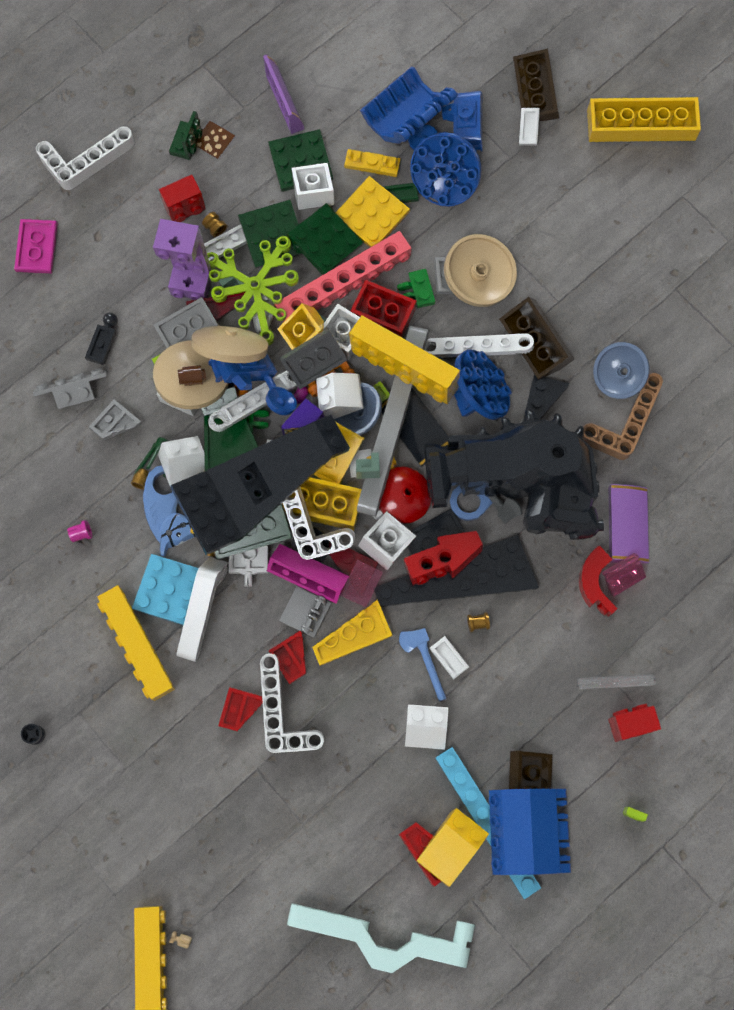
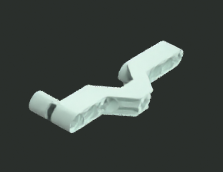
M291 904L287 925L356 942L373 969L393 973L416 957L467 968L470 948L466 947L467 942H472L474 924L457 921L453 941L412 932L411 940L399 949L394 950L375 944L368 932L370 923L368 921L303 905Z

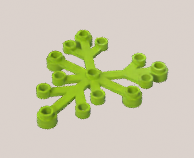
M281 236L276 240L277 247L272 254L270 253V242L267 240L260 242L259 247L261 252H263L265 264L257 276L250 278L236 270L235 253L232 249L228 248L223 252L227 264L219 260L216 253H207L208 258L214 257L213 261H209L210 267L213 269L209 272V278L212 282L234 277L244 283L227 288L222 286L214 287L211 291L213 300L221 303L226 300L228 295L245 292L243 297L234 304L238 312H244L247 303L254 296L255 302L247 314L238 320L240 328L248 329L251 320L257 313L261 327L259 335L262 337L265 334L270 335L266 339L268 346L273 344L274 334L268 329L265 311L275 316L278 321H284L287 315L284 309H277L263 301L261 294L271 299L274 304H280L283 300L282 294L278 291L273 292L266 287L282 283L292 287L299 282L298 273L294 270H288L281 276L264 279L271 268L283 265L290 266L293 263L292 255L286 253L291 249V241L286 236ZM286 241V244L281 245L280 242ZM268 245V248L263 249L262 246ZM232 253V256L227 257L226 254ZM285 258H290V261H284ZM213 274H218L216 278H212ZM292 274L294 278L289 279L288 276ZM255 282L258 283L256 287L251 286ZM216 291H222L220 295L215 294ZM276 295L280 296V299L274 300L273 298ZM238 304L244 305L242 308L237 307ZM278 313H284L283 317H278L277 315ZM242 321H247V322H248V323H247L246 325H244V326L241 325V322H242Z

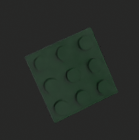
M320 129L268 141L281 192L294 189L292 168L327 163L331 180H333L332 170Z
M290 199L238 215L255 269L263 267L265 264L263 252H261L259 247L260 242L264 240L269 241L271 245L270 253L272 254L277 247L276 240L281 236H287L291 230L299 225ZM281 241L280 244L285 245L286 241ZM291 242V249L286 253L291 254L292 257L302 255ZM263 245L262 248L267 249L268 245Z
M327 203L291 230L286 236L322 275L333 270L364 243Z

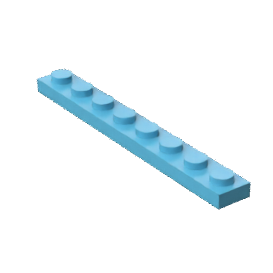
M451 747L435 759L476 824L489 833L486 840L491 846L490 806L455 750ZM509 875L523 899L541 889L534 875Z

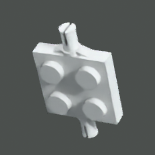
M268 545L229 556V574L244 575L245 587H248V585L252 587V575L268 573L266 571L268 567Z

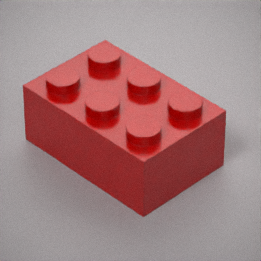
M365 279L350 311L359 317L364 316L403 338L416 310L417 301Z

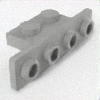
M98 368L85 376L83 373L72 376L73 379L70 380L65 378L58 379L52 385H47V383L36 386L37 389L33 391V395L37 396L52 392L58 409L93 400L95 396L90 381L106 377L108 372Z

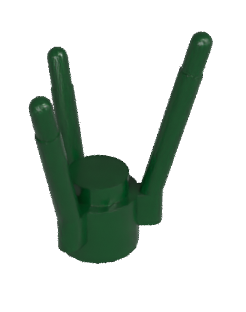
M157 438L156 443H153L152 448L134 474L139 469H142L148 460L149 463L146 469H150L159 453L162 442H168L167 439Z

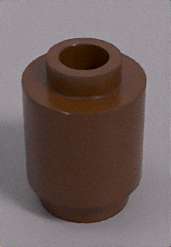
M201 365L178 369L179 385L192 386L203 384V380H206L205 368L201 369Z

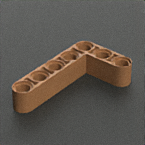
M658 373L649 374L646 385L638 393L621 435L589 423L583 427V440L592 448L619 460L628 459L636 447L663 383L662 377ZM648 381H653L656 387L651 386ZM641 398H647L649 403L643 402ZM634 414H640L642 419H637ZM627 430L634 431L635 436H630ZM585 431H590L593 437H587ZM602 439H608L611 445L604 444ZM620 446H625L628 452H622Z

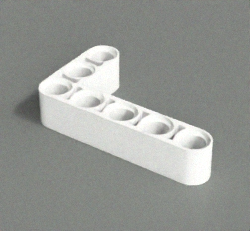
M120 127L67 164L47 141L38 143L36 151L42 163L61 187L65 190H71L129 151L134 146L135 141L128 127Z
M300 487L295 491L296 496L294 498L288 497L283 502L298 552L303 559H313L348 549L353 545L355 533L349 528L315 536ZM299 508L302 515L295 516L292 509ZM298 527H305L308 533L305 535L301 534L298 531ZM341 535H348L351 541L343 542ZM329 540L332 543V547H325L322 541ZM310 545L313 548V552H306L304 546Z
M209 557L199 567L177 650L178 657L194 662L197 661L216 588L225 578L229 562Z
M272 653L265 654L261 658L260 668L266 748L272 753L308 751L321 748L324 743V735L318 730L284 732L279 658ZM267 657L274 658L275 665L273 668L266 667L264 662ZM268 677L276 679L277 684L274 688H269L266 685ZM268 698H276L278 701L277 707H269L267 704ZM275 717L279 720L277 728L270 727L268 723L270 718ZM318 735L321 742L318 745L311 744L310 736ZM293 736L300 738L301 744L297 747L290 744V738ZM278 738L281 742L280 747L273 748L270 745V739Z

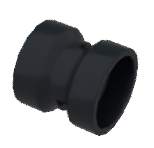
M27 724L21 730V738L25 743L38 745L45 738V730L39 725Z

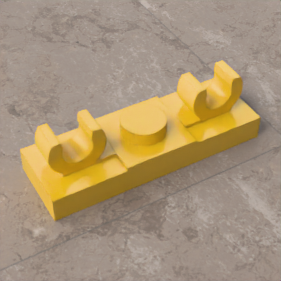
M348 149L344 168L397 177L400 158Z

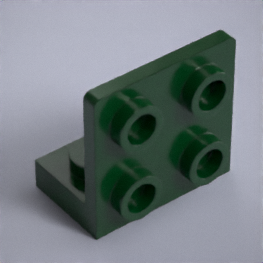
M193 111L189 123L180 120L169 149L170 155L190 160L192 154H195L197 140L201 139L203 133L196 111Z

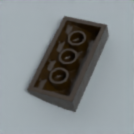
M548 48L514 56L513 61L521 108H539V121L559 119Z
M510 751L509 789H551L553 754Z

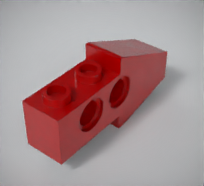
M477 531L440 536L437 538V546L405 557L404 565L413 585H422L433 577H443L447 572L454 578L482 552L483 544ZM443 557L450 558V561L445 563L442 562L440 559ZM424 564H430L432 565V568L424 569L422 566Z

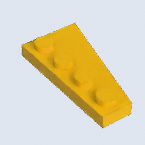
M378 599L312 647L320 666L393 636Z

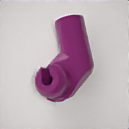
M306 386L301 389L297 387L293 395L296 398L297 404H301L308 396Z

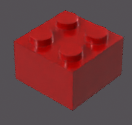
M192 174L159 189L164 207L171 221L182 222L187 217L198 215L206 209L202 193Z
M646 703L631 708V712L627 708L612 713L613 717L609 718L608 721L614 741L618 742L661 730L655 707H648Z

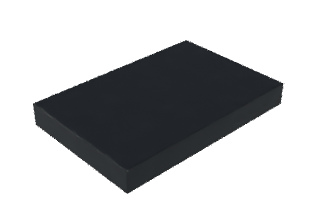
M449 509L411 530L416 537L407 548L411 555L437 546V538L440 536L465 533L453 510ZM424 564L422 567L425 568L430 564Z

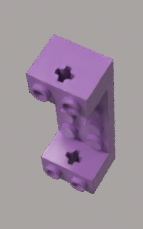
M160 219L153 249L156 256L164 260L170 258L173 270L168 285L170 294L176 298L187 297L191 300H197L201 297L207 298L211 284L209 278L211 267L199 226Z

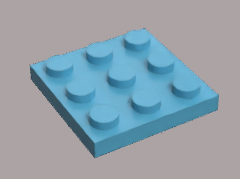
M151 554L132 609L184 625L196 573L199 568Z

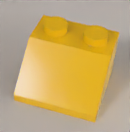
M302 303L282 323L278 331L293 350L321 333L324 327V320L314 307Z

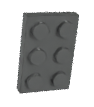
M328 328L280 357V361L299 389L348 360Z

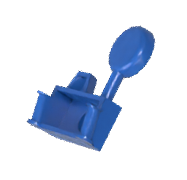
M481 91L457 93L458 96L454 99L453 103L442 107L443 120L453 122V134L466 139L476 151L480 150L483 152V94ZM425 124L422 128H417L415 134L408 139L411 149L415 151L416 147L424 139L437 133L436 129Z
M268 353L263 359L250 363H228L213 359L208 361L209 366H212L217 383L223 380L224 383H234L240 390H252V381L265 380L270 389L266 394L265 400L267 406L274 413L286 416L292 414L296 409L297 401L293 394L287 389L277 387L272 378L277 373V370Z

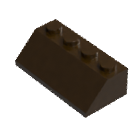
M527 297L499 318L508 334H529L533 337V350L522 355L538 379L561 370L575 360L535 299ZM528 340L521 341L520 346L526 347L530 344V342H528Z

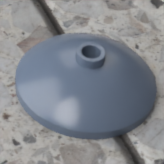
M626 342L614 343L603 349L596 358L593 369L594 380L598 388L605 395L616 399L630 398L639 393L646 385L650 372L649 362L645 353L639 347ZM626 368L628 372L626 375H623L622 371Z
M361 383L364 408L334 419L337 423L358 435L365 434L375 425L382 408L380 394L373 386L367 383Z

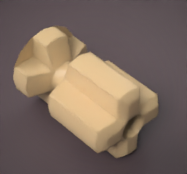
M173 931L169 943L177 941L178 946L187 949L192 938L184 934L177 936V932Z

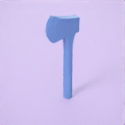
M426 629L401 632L399 642L402 649L410 653L418 647L438 700H445L446 696L428 651L427 641L430 640Z

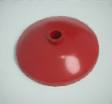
M409 467L391 469L379 506L380 511L383 514L387 511L402 524L419 520L426 514L431 504V497H428L427 480L418 471ZM405 489L409 490L410 495L405 494Z

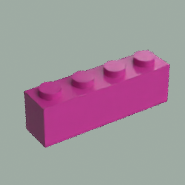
M282 544L278 545L270 557L266 570L336 604L344 592L350 577L314 559H303L299 552Z

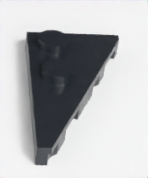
M534 375L526 409L532 410L536 417L541 419L561 394L566 391L569 383L545 377L538 379Z

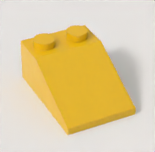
M455 808L449 813L416 862L450 887L478 851L489 833L459 809Z

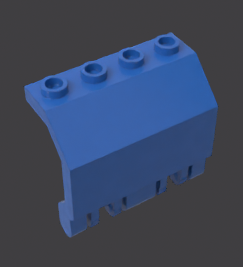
M410 67L365 105L360 112L367 124L384 141L400 144L407 141L415 134L417 128H422L424 124L442 110L443 106L450 104L458 95L453 88L448 87L441 92H433L423 83L415 67Z
M566 789L489 790L491 865L493 875L571 873V863H560V861H570V856L560 855L559 847H570L569 842H559V840H569L568 821H558V819H568V814H557V806L567 805V800L557 801V798H567Z

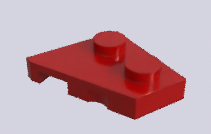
M298 631L269 650V653L275 654L279 658L280 670L289 685L306 675L302 632Z
M229 687L218 726L238 731L263 703L262 696Z

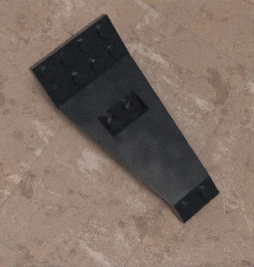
M329 415L204 472L171 485V490L205 555H208L242 540L331 458L348 452L350 447L332 415ZM245 476H250L251 480H247ZM254 493H259L260 497H256Z

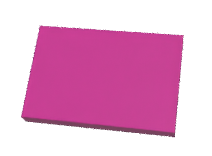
M20 219L14 266L16 272L52 274L57 221Z

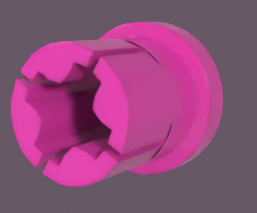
M87 520L67 529L72 542L93 537Z

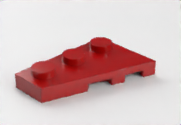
M414 823L398 834L415 861L433 838V835L418 823ZM417 862L433 887L442 882Z

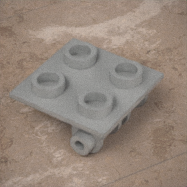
M296 586L279 621L314 638L331 603L322 596H316Z

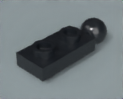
M109 312L103 316L104 326L97 325L85 356L87 361L104 365L116 335V330L111 328L118 322V318L114 313Z

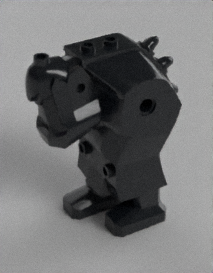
M526 409V419L524 422L515 424L511 423L508 418L502 417L503 427H501V431L494 435H489L485 428H480L478 435H449L448 446H440L435 443L425 444L428 497H431L432 508L447 507L451 486L460 485L463 496L485 494L486 497H493L497 494H502L513 499L528 497L523 524L527 532L542 534L546 531L564 532L565 535H569L570 540H582L595 536L598 531H604L603 519L598 520L597 510L592 506L593 502L598 498L600 490L599 482L596 479L597 463L594 462L593 450L583 440L584 428L579 426L575 432H570L562 425V417L558 413L554 415L552 421L537 418L532 410Z

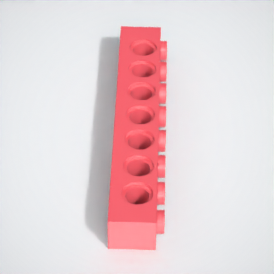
M398 231L284 297L280 304H274L277 309L285 310L286 319L295 311L293 308L300 306L302 303L314 307L316 311L322 307L326 308L337 298L341 299L349 291L362 287L365 279L372 281L380 273L393 269L397 263L407 261L411 256V246L402 233ZM394 252L395 254L390 256L387 253ZM372 261H379L380 263L377 264V265H374V264H372L371 262H372ZM357 270H363V271H364V272L361 273V274L356 273ZM341 279H348V280H349V281L346 282V283L340 282ZM326 288L333 289L331 292L325 291ZM316 297L317 300L310 301L309 298ZM278 313L279 317H283L284 313Z

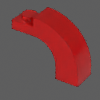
M599 545L590 553L581 567L579 588L589 608L596 603L600 613L609 617L618 608L601 591L599 575L602 569L613 559Z

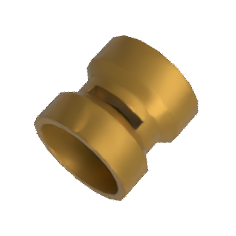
M216 212L209 213L202 221V225L210 230V234L214 238L223 234L227 229V224L224 221H220Z

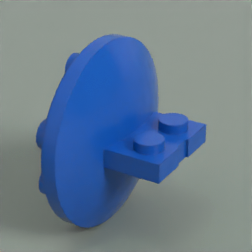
M436 133L424 139L416 147L410 164L411 177L418 192L428 201L440 206H455L465 202L474 194L481 180V162L476 150L466 139L453 133Z
M468 349L460 353L455 360L454 366L460 370V378L457 382L459 388L454 396L462 417H467L475 411L491 420H497L505 416L510 408V395L512 392L505 382L504 372L497 368L483 351L479 352Z

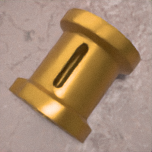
M487 612L477 616L467 615L470 632L476 629H490Z

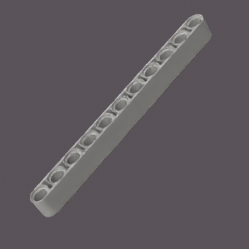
M410 326L406 340L424 350L429 330ZM396 375L373 453L379 452L380 478H367L364 480L357 505V512L375 517L379 510L410 402L411 388H414V385L404 383Z

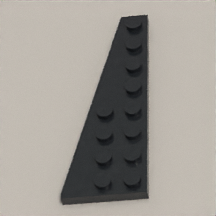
M516 535L483 547L482 552L454 578L447 572L443 577H433L422 585H413L409 575L374 587L373 590L380 607L406 603L536 590L539 586L520 539Z

